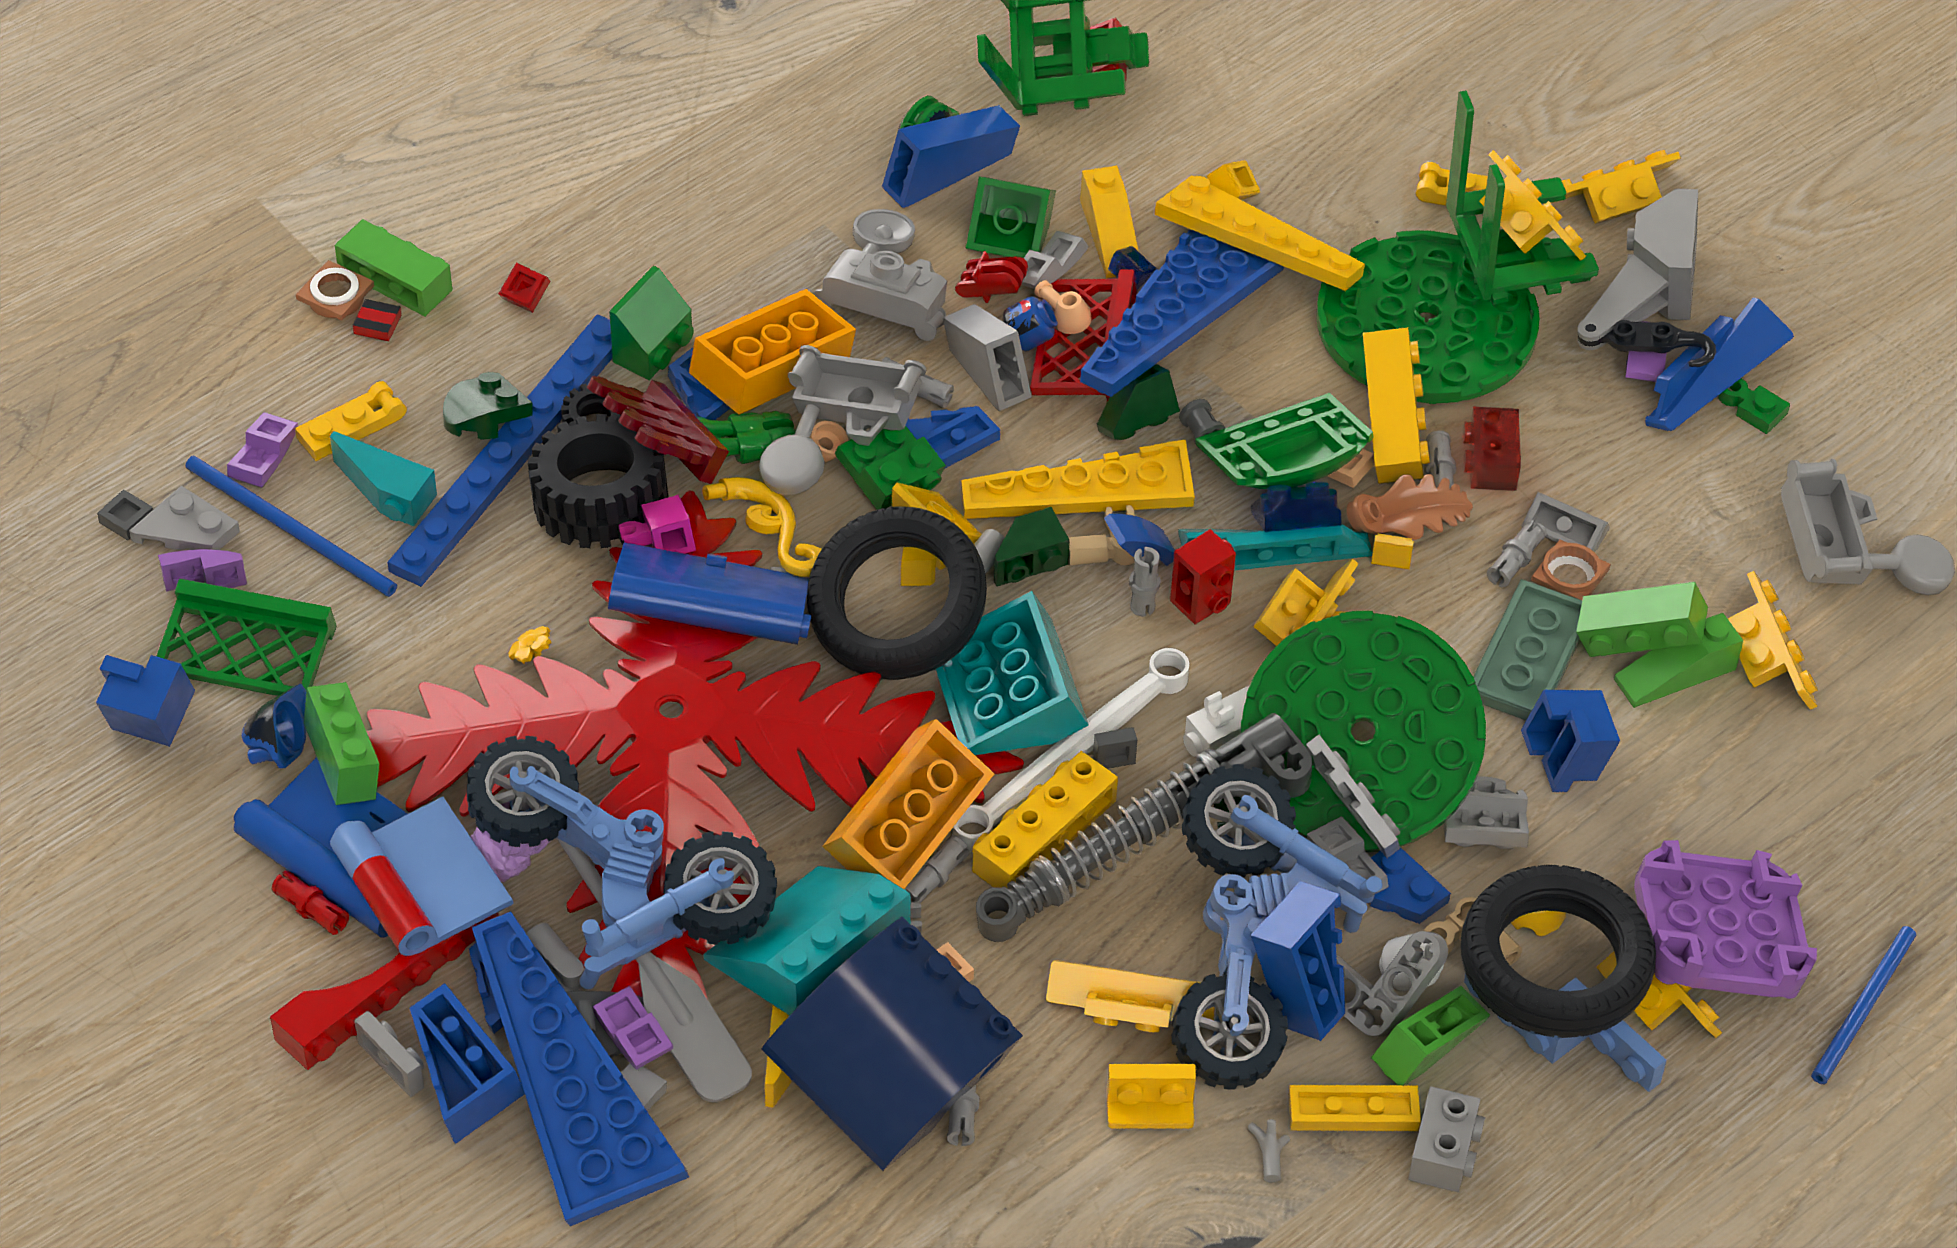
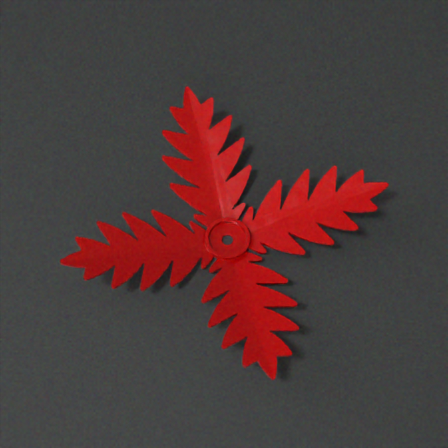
M689 490L683 495L681 501L690 519L696 551L686 554L707 558V554L717 550L732 534L736 527V519L731 517L707 519L699 498L694 491ZM612 547L609 550L610 556L616 563L622 550L620 547ZM760 550L713 553L727 557L726 562L754 566L762 558V551ZM594 581L592 583L593 590L609 603L612 582ZM622 612L642 623L591 617L589 625L611 645L638 659L622 658L618 660V667L630 676L639 679L636 682L631 681L619 672L606 669L603 671V679L608 687L606 689L593 678L575 668L555 660L537 656L533 659V664L548 698H546L520 679L500 670L478 664L474 667V674L488 707L454 689L429 682H421L418 686L419 693L430 719L401 711L370 709L367 711V719L371 730L366 732L379 761L377 787L396 779L425 760L405 803L407 812L416 810L442 793L472 767L474 759L480 752L484 754L487 752V746L496 741L498 744L503 743L507 737L516 736L517 739H525V736L537 737V741L543 743L545 740H548L555 744V749L559 752L561 750L565 751L569 756L570 765L574 764L575 767L593 751L603 738L604 740L596 757L597 763L600 765L608 761L630 738L633 743L612 763L610 774L615 777L634 768L636 769L620 781L599 803L598 807L621 820H626L631 813L641 809L651 810L661 817L664 824L662 860L659 868L653 874V881L647 894L648 899L652 902L663 896L665 871L667 864L671 863L672 854L677 848L682 850L684 842L693 837L695 840L702 838V833L698 829L706 833L713 832L714 835H722V831L732 832L733 837L741 839L742 836H745L752 840V845L756 848L760 846L748 824L733 803L700 770L702 769L719 778L727 776L725 765L706 745L710 741L735 767H740L742 759L736 743L737 740L770 780L806 810L813 812L816 804L797 752L799 751L823 782L850 808H853L868 789L859 761L876 779L915 729L920 727L936 700V696L933 691L912 693L876 705L860 714L881 681V674L869 672L834 683L800 702L821 669V665L817 661L777 671L755 681L742 690L740 688L746 681V674L742 671L729 674L714 683H709L707 681L717 678L732 669L731 661L714 660L741 649L758 637ZM667 702H677L683 707V712L675 718H667L660 713L659 709ZM952 721L940 722L957 738ZM1007 751L975 755L994 774L1020 770L1024 766V761L1021 758ZM510 773L504 775L505 777L510 779ZM494 784L492 795H496L503 787ZM983 790L976 797L975 802H984L985 795ZM467 793L459 809L462 817L469 815ZM645 826L643 830L636 829V832L647 831L652 833V828ZM595 864V868L602 877L604 869L600 865ZM724 867V869L728 871L732 870L730 868ZM707 868V869H705V870H702V871H700V872H701V873H704V872L708 871L709 868ZM740 875L733 881V883L745 884ZM582 880L566 904L567 911L574 913L598 901L585 881ZM732 894L739 904H742L750 896ZM603 919L599 924L600 931L607 928ZM685 931L680 938H672L650 951L653 955L692 979L707 998L701 976L685 947L704 955V953L715 946L714 944H708L707 939L703 938L695 940L688 936V931ZM584 947L578 959L584 966L585 961L592 956L586 954ZM636 959L623 965L611 992H619L630 986L636 996L642 997L639 965Z

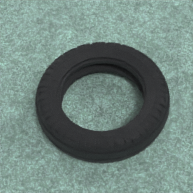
M900 506L878 509L847 523L846 526L842 527L830 538L820 551L808 582L807 608L808 614L811 615L810 622L825 650L840 664L856 673L876 672L881 674V679L900 680L921 676L941 667L955 657L974 635L981 621L986 603L987 581L981 557L970 538L957 525L945 517L915 507ZM914 547L925 550L939 558L948 569L949 592L941 612L927 627L904 638L887 640L865 635L849 623L844 606L846 589L855 571L870 557L891 548Z
M1538 865V867L1522 868L1500 877L1490 884L1472 904L1461 933L1463 967L1477 996L1500 1018L1511 1022L1512 1025L1529 1032L1534 1031L1535 1034L1543 1036H1558L1560 1038L1588 1036L1615 1026L1629 1016L1644 999L1655 972L1656 948L1654 937L1644 913L1639 909L1636 902L1611 881L1604 880V877L1590 871H1581L1580 868ZM1538 911L1569 913L1587 920L1605 934L1614 949L1616 967L1604 981L1587 989L1576 991L1548 989L1528 981L1509 965L1502 953L1499 937L1512 921L1525 914Z

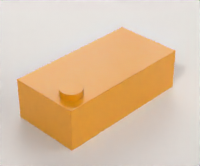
M803 289L696 337L689 374L740 415L796 389V387L791 385L788 373L792 372L801 356L799 354L801 346L810 345L824 354L850 357L856 328L810 291Z
M934 719L915 729L822 847L847 870L880 874L905 889L991 780L994 773L937 719Z

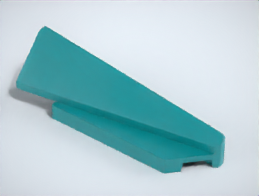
M1341 523L1277 530L1211 529L1221 539L1227 540L1236 552L1234 571L1371 557L1373 554L1367 532H1354ZM1178 529L1181 546L1209 529Z

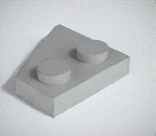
M180 486L131 528L129 532L131 541L138 544H143L144 539L163 541L165 548L220 550L240 532L238 521L188 489Z

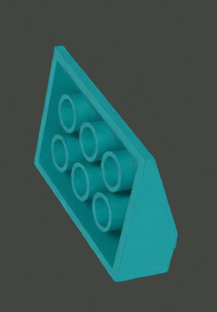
M1033 591L982 616L974 635L955 657L936 669L957 739L974 755L1054 744L1089 726L1052 618Z
M817 866L775 899L773 912H770L768 922L764 927L759 926L755 935L748 939L743 936L739 938V942L734 944L720 941L718 945L713 946L704 953V960L790 1016L826 978L873 937L901 916L911 924V893L880 874Z

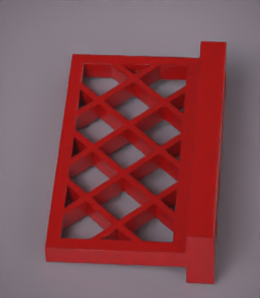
M1119 270L1118 279H1057L1051 283L1052 288L1057 292L1078 293L1091 308V321L1100 315L1107 323L1096 330L1089 326L1086 330L1082 331L1087 336L1075 344L1066 338L1071 334H1065L1055 329L1054 336L1049 341L1037 346L1030 386L1032 395H1106L1081 383L1078 379L1081 377V369L1090 358L1083 350L1095 342L1102 347L1108 340L1109 332L1113 326L1117 327L1122 321L1124 311L1127 308L1131 309L1134 305L1136 295L1138 294L1134 270ZM1098 292H1112L1111 296L1101 303L1096 302L1092 298ZM1060 343L1066 350L1053 358L1046 352ZM1074 356L1083 362L1072 371H1068L1062 366V364ZM1053 370L1062 376L1055 382H1041L1042 378ZM1106 395L1107 402L1110 398L1108 395Z

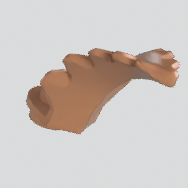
M1432 474L1424 475L1418 486L1411 475H1402L1382 496L1374 497L1367 494L1355 496L1353 501L1347 505V517L1351 526L1356 531L1363 530L1375 535L1378 533L1395 532L1412 540H1417L1423 537L1424 526L1436 533H1440L1443 531L1442 520L1452 527L1458 525L1457 520L1465 522L1466 518L1470 517L1473 505L1467 499L1465 491L1460 493V486L1458 484H1453L1449 488L1450 481L1448 478H1443L1436 488Z

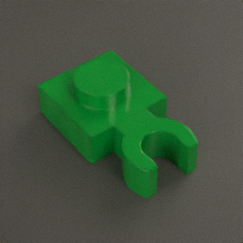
M1742 378L1729 387L1733 391L1726 389L1718 397L1719 401L1724 405L1737 406L1736 416L1765 434H1768L1788 414L1790 408L1789 402L1761 385L1754 391L1749 389L1747 382Z

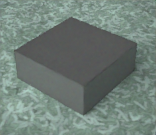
M123 489L97 515L100 524L129 540L131 538L129 530L153 510V507Z
M1134 727L1094 734L1093 759L1106 769L1136 764L1138 739Z

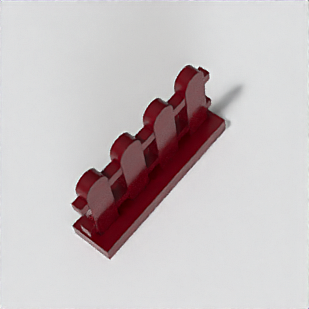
M600 376L591 377L587 388L594 394L605 398L602 403L604 407L621 415L618 420L621 425L637 432L635 440L638 443L656 450L658 453L678 457L699 481L708 484L713 483L729 451L664 383L651 380L644 393L636 388L626 387Z

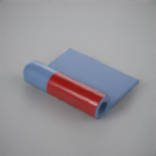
M444 797L372 833L364 822H345L336 828L330 840V846L402 955L411 956L418 954L514 904L513 899Z

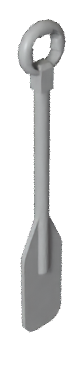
M555 838V840L559 841L602 907V877L588 855L578 847H573ZM650 951L636 958L639 965L644 1008L647 1013L652 1012L673 1044V1049L670 1052L697 1094L703 1100L717 1103L745 1089L751 1081V1066L699 986L692 979L668 965Z

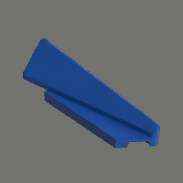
M1754 297L1734 322L1733 318L1720 315L1703 332L1715 343L1716 355L1714 359L1705 366L1690 367L1689 361L1701 358L1705 351L1700 347L1689 346L1657 377L1654 391L1661 395L1657 408L1649 416H1646V426L1666 431L1674 430L1793 339V332L1760 299Z

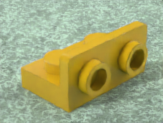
M1109 1064L1107 1081L1108 1127L1112 1129L1193 1128V1100L1196 1082L1195 1064Z

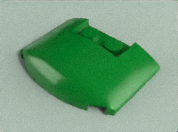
M1327 393L1195 438L1196 446L1236 485L1276 490L1305 485L1339 470L1355 458L1366 444L1373 439V431L1331 393Z

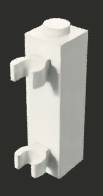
M1249 686L1223 699L1221 692L1218 691L1204 699L1205 708L1187 716L1183 741L1187 751L1193 757H1196L1197 754L1206 749L1216 750L1241 733V720Z

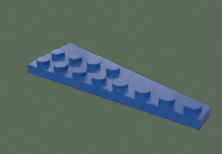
M1189 229L1187 233L1183 232L1179 237V244L1174 251L1170 250L1168 252L1165 263L1160 270L1156 269L1136 295L1134 305L1131 309L1127 308L1124 311L1122 321L1117 327L1113 326L1110 330L1108 340L1102 348L1098 347L1081 369L1080 382L1112 397L1284 270V266Z
M510 911L472 927L558 1200L568 1225L573 1226L689 1178L686 1167L512 912Z

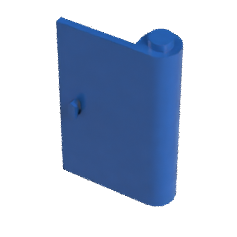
M624 542L613 576L608 609L798 645L799 637L807 638L811 615L804 614L809 577H799L790 573L726 562L727 557L715 554H707V558Z
M317 757L269 805L255 799L242 804L237 809L234 815V831L236 834L310 887L316 886L321 889L324 897L348 912L351 917L381 938L389 936L330 846V840L336 828L345 822H364L372 833L408 813L378 792H376V800L336 805Z

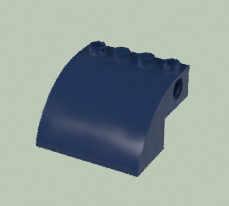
M901 916L868 941L826 978L765 1042L761 1050L884 1171L928 1135L955 1101L996 1069L1023 1035L1012 1025L1006 1016L1002 1015L981 994L976 986L970 984L951 965L948 958L940 954L921 935L915 926L908 923Z

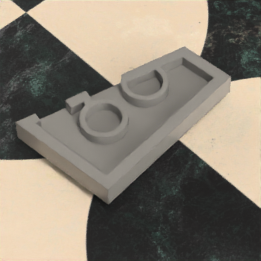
M1320 735L1309 741L1306 746L1308 753L1312 757V765L1385 857L1388 858L1398 851L1400 846L1396 836L1400 834L1399 829L1386 813L1382 816L1378 814L1372 806V803L1375 802L1373 796L1361 782L1355 783L1348 773L1350 768L1337 751L1332 752Z

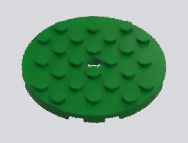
M1412 230L1396 232V237L1381 241L1374 237L1350 250L1349 256L1365 264L1362 278L1346 291L1324 282L1321 283L1316 310L1317 327L1321 340L1334 361L1346 373L1367 387L1363 333L1408 327L1410 341H1418L1420 363L1413 364L1414 374H1421L1423 396L1416 397L1417 402L1428 404L1470 400L1497 390L1512 380L1525 367L1535 349L1540 321L1539 307L1535 294H1531L1528 288L1507 291L1508 302L1493 304L1491 299L1484 300L1478 285L1474 284V274L1470 264L1465 262V253L1458 235L1437 231ZM1431 313L1436 317L1425 322V318L1420 316V314Z
M1350 611L1339 613L1337 616L1325 618L1318 622H1310L1294 631L1270 652L1254 675L1247 691L1241 720V733L1271 713H1276L1284 720L1306 748V744L1320 735L1331 751H1337L1350 768L1348 773L1355 783L1361 782L1371 793L1375 800L1372 806L1378 814L1382 816L1386 813L1400 831V834L1396 836L1400 847L1425 837L1444 824L1465 801L1480 772L1486 743V720L1484 706L1475 684V679L1462 658L1444 639L1432 630L1405 617L1373 613V611ZM1360 721L1371 723L1375 728L1373 738L1367 741L1355 740L1351 734L1353 726ZM1287 753L1282 755L1284 758V770L1287 769ZM1312 765V778L1309 789L1303 795L1291 798L1289 802L1290 807L1294 806L1296 818L1293 823L1295 829L1299 831L1298 834L1307 839L1308 833L1342 816L1364 840L1366 853L1381 851Z

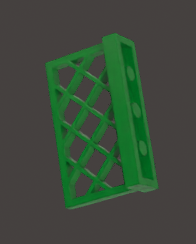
M179 578L174 591L177 600L156 655L157 657L168 659L170 652L186 645L192 658L182 662L181 665L189 679L279 696L294 687L284 685L279 677L299 666L304 674L302 686L306 691L307 687L313 686L328 639H333L337 627L331 607ZM184 613L199 615L204 621L202 625L187 633H184L180 627ZM228 621L238 623L242 631L222 641L215 628ZM266 628L276 630L280 638L260 648L253 635ZM210 631L218 644L197 654L190 641ZM303 636L317 638L314 647L300 655L297 654L291 642ZM248 638L255 651L235 661L228 649ZM286 646L293 659L273 669L266 656ZM221 652L224 653L230 662V665L217 672L207 670L203 662ZM261 659L269 671L256 679L245 677L241 669Z

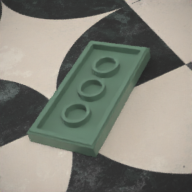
M1523 579L1520 580L1473 676L1483 705L1527 720L1543 690H1557L1580 641L1576 630L1582 600Z

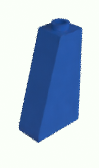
M1000 105L901 128L896 136L882 188L902 208L908 207L1011 155L1020 125Z

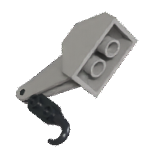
M1675 189L1636 213L1635 228H1628L1627 250H1634V254H1628L1625 266L1587 316L1579 323L1578 344L1581 348L1596 350L1608 343L1621 352L1640 351L1663 354L1676 348L1693 346L1702 348L1705 354L1699 359L1690 360V367H1702L1714 359L1716 355L1715 343L1705 334L1684 331L1667 322H1641L1656 312H1660L1667 319L1690 320L1697 248L1698 189Z

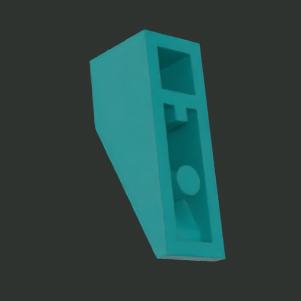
M335 431L330 435L334 463L371 504L389 519L415 526L437 496L434 469Z

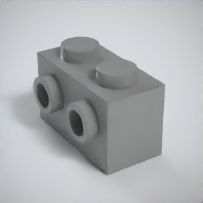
M1430 1086L1408 1180L1459 1192L1463 1176L1471 1178L1477 1152L1469 1151L1471 1140L1480 1142L1485 1117L1477 1115L1481 1098Z

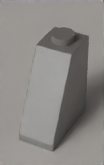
M976 304L943 317L950 351L997 410H1004L1032 397L1019 334L1016 329Z

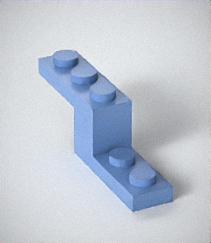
M1465 973L1464 983L1472 995L1480 999L1473 990ZM1575 977L1559 990L1576 991L1587 989V987ZM1498 1016L1505 1025L1512 1026L1523 1036L1534 1052L1542 1054L1552 1064L1589 1037L1599 1052L1611 1057L1622 1067L1623 1072L1631 1081L1638 1082L1648 1092L1661 1083L1667 1060L1623 1020L1615 1026L1596 1034L1560 1038L1558 1036H1543L1535 1034L1534 1031L1523 1030Z

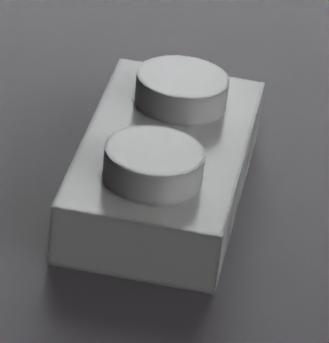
M369 1011L354 1020L358 1044L410 1098L424 1088L422 1077L424 1064L417 1052L411 1047L405 1049L398 1042L393 1028L384 1020L379 1022Z

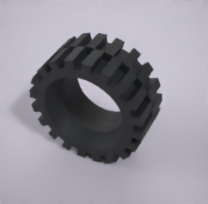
M597 414L596 421L587 422L586 416L576 418V425L571 427L565 421L557 425L558 433L556 435L547 431L542 436L543 445L535 443L532 448L533 457L528 458V472L534 512L541 527L545 526L547 534L554 538L560 533L562 543L571 545L574 539L579 540L580 548H590L592 542H600L601 548L611 547V540L619 539L623 545L624 540L622 541L618 526L629 521L645 523L641 505L669 497L664 454L638 443L635 440L637 432L621 425L618 421L620 418L618 415L615 421H608L607 414ZM598 470H615L626 473L621 478L603 485L588 486L570 481L579 475Z

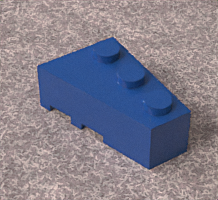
M1300 881L1269 916L1258 925L1251 934V938L1267 986L1272 990L1270 994L1274 999L1278 998L1283 1005L1281 1012L1283 1016H1287V1029L1321 1041L1345 1015L1344 966L1337 964L1336 944L1339 945L1343 942L1342 930L1335 928V908L1341 906V894Z
M445 983L410 1007L422 1051L430 1071L432 1084L440 1104L442 1117L455 1144L525 1095L515 1069Z

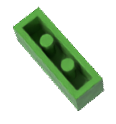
M364 219L358 222L334 245L338 265L373 280L374 287L372 289L424 317L453 290L450 264L440 257H434L417 248L413 243L392 235L383 227L375 226Z
M1695 582L1583 596L1576 633L1590 657L1701 644L1708 606Z
M347 682L307 687L304 725L335 804L376 800L379 761Z

